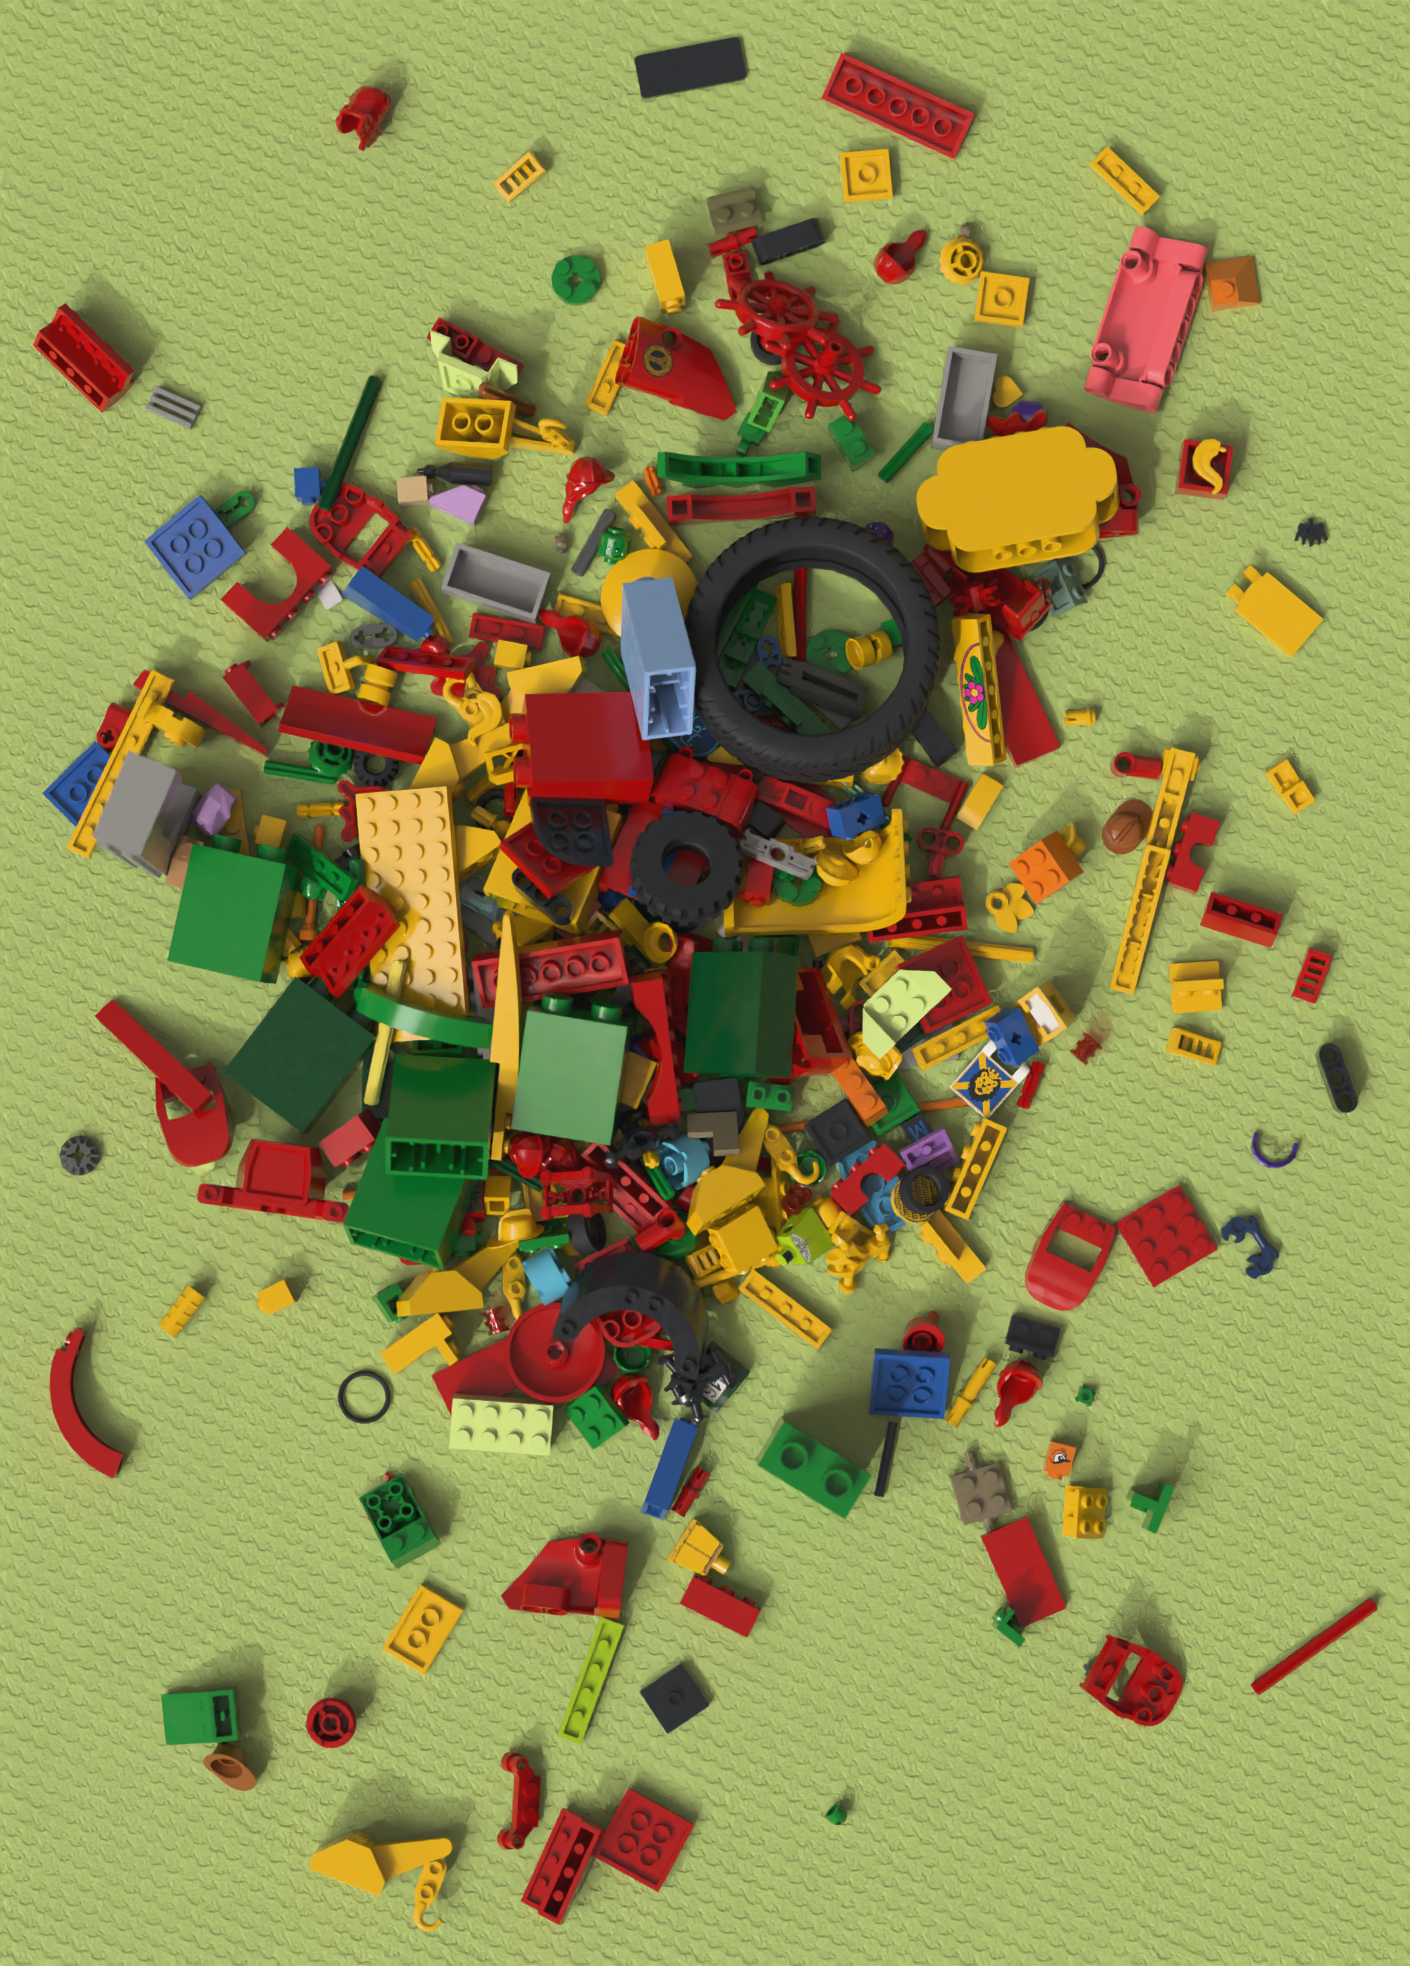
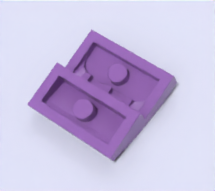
M943 1127L899 1150L908 1172L921 1166L935 1167L942 1172L960 1162Z

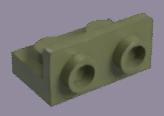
M753 186L707 197L709 216L715 235L763 224Z

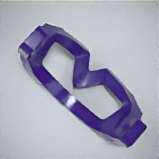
M1253 1133L1250 1148L1259 1164L1267 1168L1278 1169L1296 1158L1299 1144L1294 1143L1291 1154L1285 1161L1278 1163L1269 1162L1260 1154L1257 1148L1258 1133Z

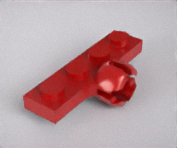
M440 635L428 636L417 649L386 646L376 659L377 666L391 671L396 670L456 680H466L476 667L475 659L472 657L451 655V650H448L450 648L449 642Z

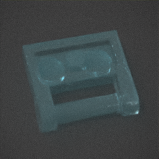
M462 884L459 886L461 904L488 917L489 921L496 922L501 912L499 910L500 906L496 905L497 901L488 896L483 898L475 894V890L468 885Z

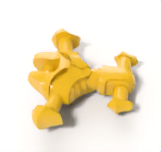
M876 1224L873 1230L876 1235L867 1239L862 1245L855 1244L850 1240L852 1237L850 1230L833 1232L831 1240L838 1246L825 1256L826 1261L829 1263L827 1271L834 1276L843 1277L839 1280L838 1287L844 1294H851L859 1285L854 1280V1275L862 1270L871 1257H877V1261L885 1263L892 1257V1252L888 1251L891 1241L886 1235V1231L889 1229L887 1224Z

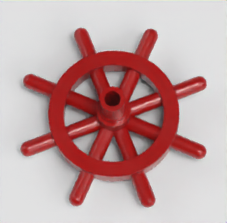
M771 271L764 273L763 280L752 281L748 284H744L733 276H729L726 279V283L739 292L737 300L717 299L715 305L719 309L735 310L738 319L743 324L738 328L740 335L744 336L752 331L762 336L760 339L762 345L767 340L774 343L780 341L781 348L784 351L790 350V342L802 341L809 337L821 345L828 344L829 338L816 330L818 321L837 322L839 315L835 312L819 311L816 302L811 297L816 293L815 287L809 286L801 290L789 283L775 280Z
M840 319L837 322H830L828 329L816 327V330L829 338L828 344L823 345V349L820 352L814 345V343L818 342L810 337L802 341L790 342L791 348L788 351H784L781 345L769 340L763 344L765 350L782 356L781 369L783 377L772 380L770 382L771 389L777 390L789 386L798 397L808 402L805 410V417L807 419L814 417L817 406L836 407L840 405L847 419L854 421L857 418V414L849 400L856 394L858 389L861 388L873 394L881 392L879 385L864 379L862 358L872 355L874 347L869 345L856 349L846 337L837 333ZM803 345L809 356L796 352V349ZM795 362L808 368L798 371ZM848 364L850 373L838 369L837 367ZM811 377L814 380L813 385L811 386L804 379ZM835 378L844 381L849 385L846 388L841 389ZM823 382H826L831 392L822 390Z

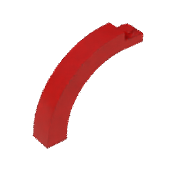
M75 1328L74 1332L70 1331L66 1338L65 1345L68 1346L67 1350L56 1348L52 1360L49 1388L53 1413L64 1438L78 1456L99 1472L111 1478H116L126 1453L112 1448L93 1433L84 1421L76 1402L74 1391L75 1367L88 1331Z

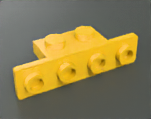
M635 481L629 482L615 493V498L630 516L628 517L629 522L636 530L640 528L645 535L643 537L644 541L651 549L655 548L670 552L685 563L692 559V554Z
M770 1156L772 1177L761 1178L765 1187L752 1200V1204L758 1205L763 1209L766 1214L765 1221L768 1227H776L778 1234L793 1214L790 1200L791 1184L788 1172L778 1167ZM777 1241L778 1248H779L778 1251H781V1250H782V1247L780 1246L779 1242Z
M940 1209L937 1210L930 1220L919 1223V1228L922 1230L919 1233L921 1238L927 1245L932 1243L938 1250L935 1255L943 1265L948 1263L950 1267L953 1266L966 1283H970L985 1271L986 1267Z

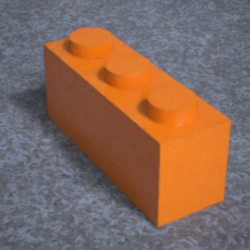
M850 1058L831 1072V1075L867 1127L888 1114L885 1104L853 1058Z

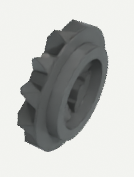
M75 1136L69 1138L61 1146L59 1158L62 1167L68 1173L82 1176L96 1168L100 1154L93 1140L85 1136ZM78 1145L82 1153L90 1154V1156L81 1159L80 1167L77 1159L69 1157V1155L77 1153Z

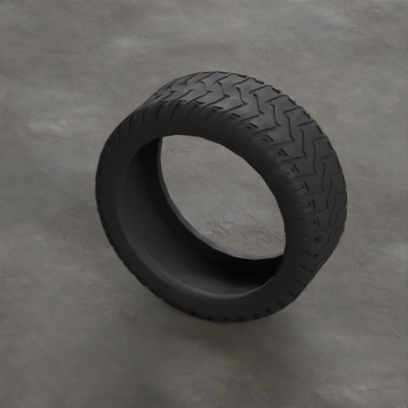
M818 516L794 517L769 523L762 528L758 527L745 534L744 537H740L729 548L724 549L715 562L709 565L703 574V578L699 580L694 595L690 599L687 610L688 614L685 617L684 623L696 666L694 709L698 713L704 727L709 730L711 736L731 756L736 757L737 760L746 766L753 767L754 770L775 778L804 783L809 781L827 782L855 775L876 765L893 753L909 737L920 721L933 689L939 666L941 648L940 627L935 605L922 577H920L919 572L908 561L907 557L896 547H893L890 542L873 531L847 521H840L835 518H820ZM815 568L838 572L857 580L875 593L891 613L901 637L904 656L903 671L897 686L883 705L862 722L832 733L818 735L791 733L761 721L746 710L730 691L719 667L717 655L718 638L727 615L742 595L760 581L783 571Z

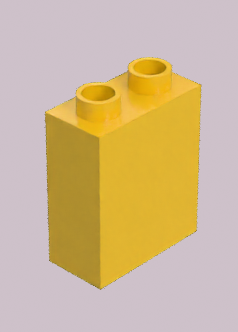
M527 787L505 838L532 822L530 806H528ZM617 804L606 805L612 851L624 826L621 815L617 814L619 809ZM500 849L483 889L488 902L506 910H513L514 913L551 924L553 927L571 934L581 936L598 897V883L605 866H598L559 892L570 901L574 911L572 922L566 926H559L515 890L511 878L513 871L518 867ZM526 876L521 877L518 880V884L526 885L530 879ZM541 892L536 899L543 901L548 897ZM561 907L555 914L564 916L567 914L568 909Z

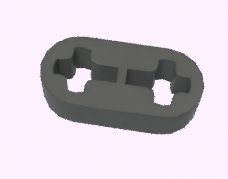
M390 624L361 626L354 629L351 634V642L359 650L393 646L398 640L397 630ZM385 629L393 633L388 642H385L384 638H376V635L384 634ZM361 632H364L365 636H373V639H366L363 645L359 641H355Z

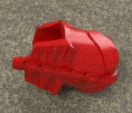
M362 86L356 89V92L351 95L348 105H344L335 120L336 127L340 133L345 134L353 130L356 131L357 136L361 140L358 147L361 151H364L366 147L369 148L377 141L379 136H382L379 125L391 108L390 95L379 88Z

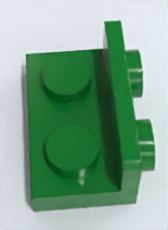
M1008 1605L1005 1608L1000 1607L992 1617L994 1620L992 1625L1018 1647H1021L1026 1640L1021 1636L1024 1631L1009 1620L1015 1611Z

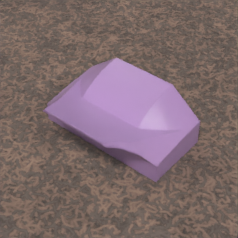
M217 783L203 795L193 809L190 822L207 837H212V834L218 835L230 818L231 810L239 799L223 783Z

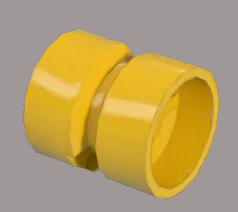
M882 630L848 639L845 646L847 659L850 665L857 670L887 661L892 655L890 639Z
M368 664L364 674V679L367 683L361 684L357 698L368 703L388 707L392 695L388 689L394 687L398 674L386 668Z

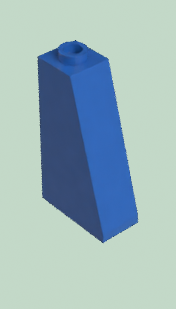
M363 566L354 575L341 594L416 642L422 637L427 639L435 628L431 625L435 619L433 616Z
M686 1418L674 1419L641 1513L664 1521L698 1429L691 1424V1420Z

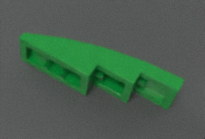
M757 588L735 629V633L719 665L725 681L732 691H735L778 601V598Z

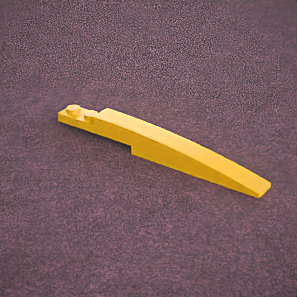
M1170 747L1109 989L1134 995L1195 753Z
M507 910L503 917L490 1062L500 1063L491 1159L500 1161L505 1153H509L510 1138H506L507 1129H511L513 1115L509 1113H513L523 1045L521 977L513 910Z

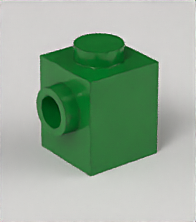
M476 1226V1234L463 1236L460 1228L452 1251H457V1256H471L472 1251H477V1246H482V1231H477Z

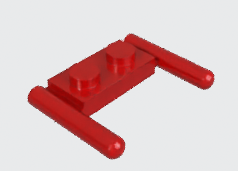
M902 755L904 761L902 772L898 774L896 780H892L888 784L881 800L882 806H890L900 782L905 785L950 803L940 826V829L949 831L969 784Z

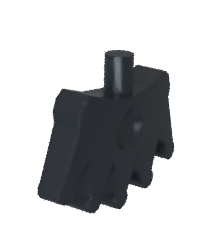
M1313 518L1308 519V524L1300 523L1298 525L1294 539L1297 542L1298 537L1301 536V545H1304L1306 539H1308L1309 547L1313 546L1314 538L1317 545L1321 543V536L1324 542L1328 540L1324 531V525L1322 523L1313 525Z

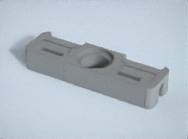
M750 829L745 831L740 842L739 852L804 880L810 878L816 865V857L811 859L793 851L794 847L773 838L768 841L749 833ZM774 849L781 850L784 853V858L782 860L774 859L771 851Z

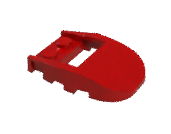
M350 484L341 485L330 512L321 510L317 503L310 514L309 522L313 534L334 556L356 570H359L362 566L381 580V577L411 539L414 540L415 538L413 532L410 529L408 530L380 499L374 498L365 493L364 490ZM376 513L390 524L359 562L347 553L346 549Z
M211 1062L188 1069L206 1089L213 1091L216 1104L215 1108L201 1111L197 1116L193 1113L168 1120L165 1103L179 1099L155 1077L156 1112L161 1133L171 1157L178 1164L185 1167H197L220 1160L229 1152L233 1142V1127L231 1126L230 1114H232L231 1107L227 1101L223 1086L215 1073V1066Z
M1061 1202L1059 1205L1060 1209L1053 1219L1049 1220L1032 1248L1033 1252L1026 1268L1024 1281L1028 1293L1036 1301L1058 1311H1070L1079 1307L1084 1302L1095 1283L1099 1280L1106 1264L1116 1227ZM1056 1228L1101 1249L1091 1272L1046 1251Z
M624 1238L573 1265L575 1269H579V1272H581L591 1262L602 1256L636 1249L628 1238ZM630 1310L611 1311L594 1318L605 1338L618 1347L638 1345L653 1337L661 1329V1326L652 1318Z
M1107 1634L1105 1637L1107 1641L1083 1683L1080 1682L1079 1686L1122 1719L1126 1718L1143 1726L1160 1724L1169 1716L1181 1694L1182 1678L1180 1673L1173 1665L1162 1659L1158 1653L1134 1642ZM1133 1652L1140 1656L1141 1659L1118 1701H1115L1107 1695L1130 1653Z

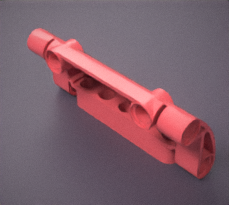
M1135 227L1129 251L1123 254L1091 351L1093 361L1084 386L1086 392L1130 408L1151 413L1158 411L1164 389L1172 382L1202 288L1203 276L1201 273L1209 251L1206 247L1195 243L1161 238L1155 231L1149 228ZM1138 262L1136 267L1131 268L1134 263ZM1109 354L1108 357L1102 361L1103 356Z

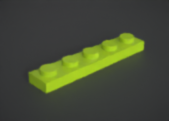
M600 1617L559 1729L558 1737L581 1745L624 1624Z

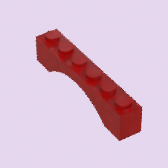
M815 486L787 488L745 495L711 496L686 494L667 496L668 525L816 516Z
M659 972L629 976L632 1001L635 1007L645 1015L653 1026L658 1042L659 1059L653 1082L645 1094L648 1121L651 1127L665 1125L667 1122L670 1124L680 1122V1114L684 1113L682 1099L677 1098V1090H680L681 1086L679 1075L674 1074V1066H678L676 1051L671 1050V1042H675L673 1027L668 1026V1018H672L670 1004L665 1003V994H669L667 980L662 979Z

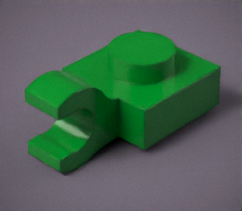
M747 412L737 432V436L742 439L736 449V454L741 457L746 456L752 443L759 446L766 433L765 430L747 423L750 412Z

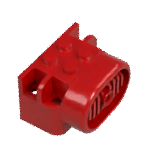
M798 968L791 1078L766 1077L780 1085L792 1084L802 1076L828 1075L853 1057L820 968Z

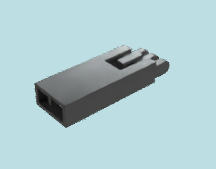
M789 658L782 659V666H780L777 681L790 687L788 693L852 719H858L863 711L868 687L804 661L797 662Z

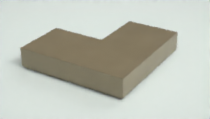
M736 1111L686 1114L688 1139L713 1137L714 1156L739 1155Z

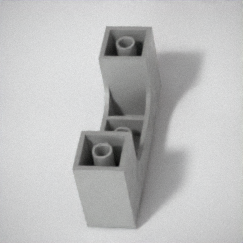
M128 751L92 837L98 840V846L105 849V851L124 864L136 869L139 867L146 871V873L158 878L162 874L168 876L171 859L181 834L186 836L191 824L192 811L203 795L197 789L181 783L183 776L178 771Z

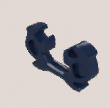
M1252 1215L1248 1216L1250 1223L1243 1218L1233 1217L1227 1222L1225 1227L1221 1228L1222 1238L1224 1241H1228L1229 1234L1235 1236L1234 1243L1237 1244L1245 1239V1232L1250 1233L1261 1248V1256L1253 1254L1246 1259V1262H1252L1253 1270L1245 1269V1273L1252 1279L1269 1274L1273 1269L1271 1254L1274 1258L1278 1259V1251L1267 1241L1255 1217Z

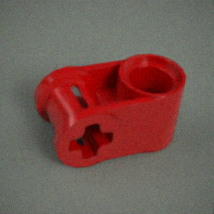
M115 702L109 705L96 736L99 745L111 753L132 712L131 709ZM108 737H109V738L114 737V740H113V741H108V742H107V738H108Z

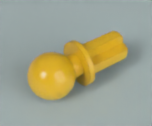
M480 806L475 807L470 816L471 819L486 827V830L494 829L502 840L505 839L511 822L507 820L498 821V814L493 815Z
M824 836L809 840L800 839V845L796 842L787 843V845L794 847L793 851L810 857V854L827 849V841Z

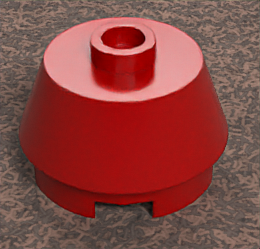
M333 1697L324 1698L316 1702L309 1710L306 1719L309 1736L316 1744L325 1748H338L345 1745L353 1737L357 1725L356 1715L352 1707L347 1702Z

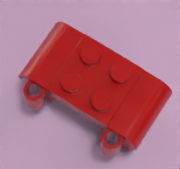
M955 562L950 567L952 578L948 581V585L952 590L970 583L980 581L984 583L990 578H998L999 583L994 585H997V591H1001L1002 596L995 599H1001V604L995 607L989 606L978 612L990 614L991 622L1019 641L1026 636L1054 604L1052 601L1050 603L1047 602L1052 597V590L1049 581L1045 578L1038 579L1034 585L1028 580L1022 582L1005 568L972 573L962 570Z
M682 747L677 754H668L651 789L649 798L654 796L655 804L676 812L675 806L691 812L694 810L700 811L703 816L708 818L711 815L719 819L721 826L726 825L731 830V837L738 839L742 836L754 811V802L760 790L753 783V774L750 770L742 769L736 776L694 760L692 749Z

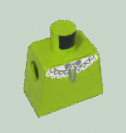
M812 1207L797 1208L776 1235V1239L782 1247V1250L776 1254V1259L781 1265L787 1266L790 1262L794 1265L809 1264L836 1246Z

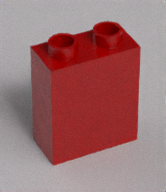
M631 692L525 694L522 712L510 714L509 736L511 744L522 743L524 757H514L513 780L515 788L527 787L528 806H530L531 797L605 799L606 805L648 803L654 780L649 739L642 740Z

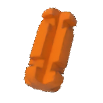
M655 466L643 469V474H646L645 480L648 489L651 490L650 495L652 497L663 494V489L660 488L661 482L658 478V473H655Z

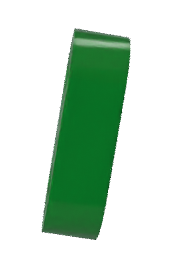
M240 491L214 511L218 516L222 512L226 515L233 511L228 516L229 522L225 524L230 529L254 511L255 500L249 492ZM240 498L244 500L250 499L248 501V508L245 509L242 506L235 510L240 505Z

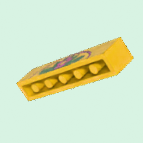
M963 614L952 619L951 631L954 637V656L957 662V681L960 688V706L962 708L963 730L966 740L965 751L968 757V765L994 766L1007 760L991 617L990 614Z

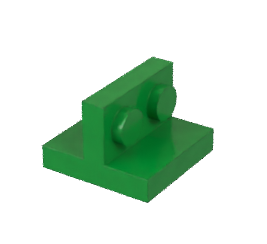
M1160 1481L1153 1499L1129 1489L1126 1499L1131 1501L1130 1506L1147 1513L1142 1528L1157 1534L1175 1489L1174 1486Z

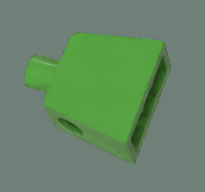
M767 372L747 421L748 424L770 432L785 402L789 386L773 390L770 387L772 380L783 377L781 372ZM765 401L771 404L770 410H765L762 408L764 407Z

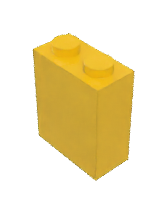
M669 239L646 245L645 257L661 313L667 312L668 315L681 312V308L685 307V293Z

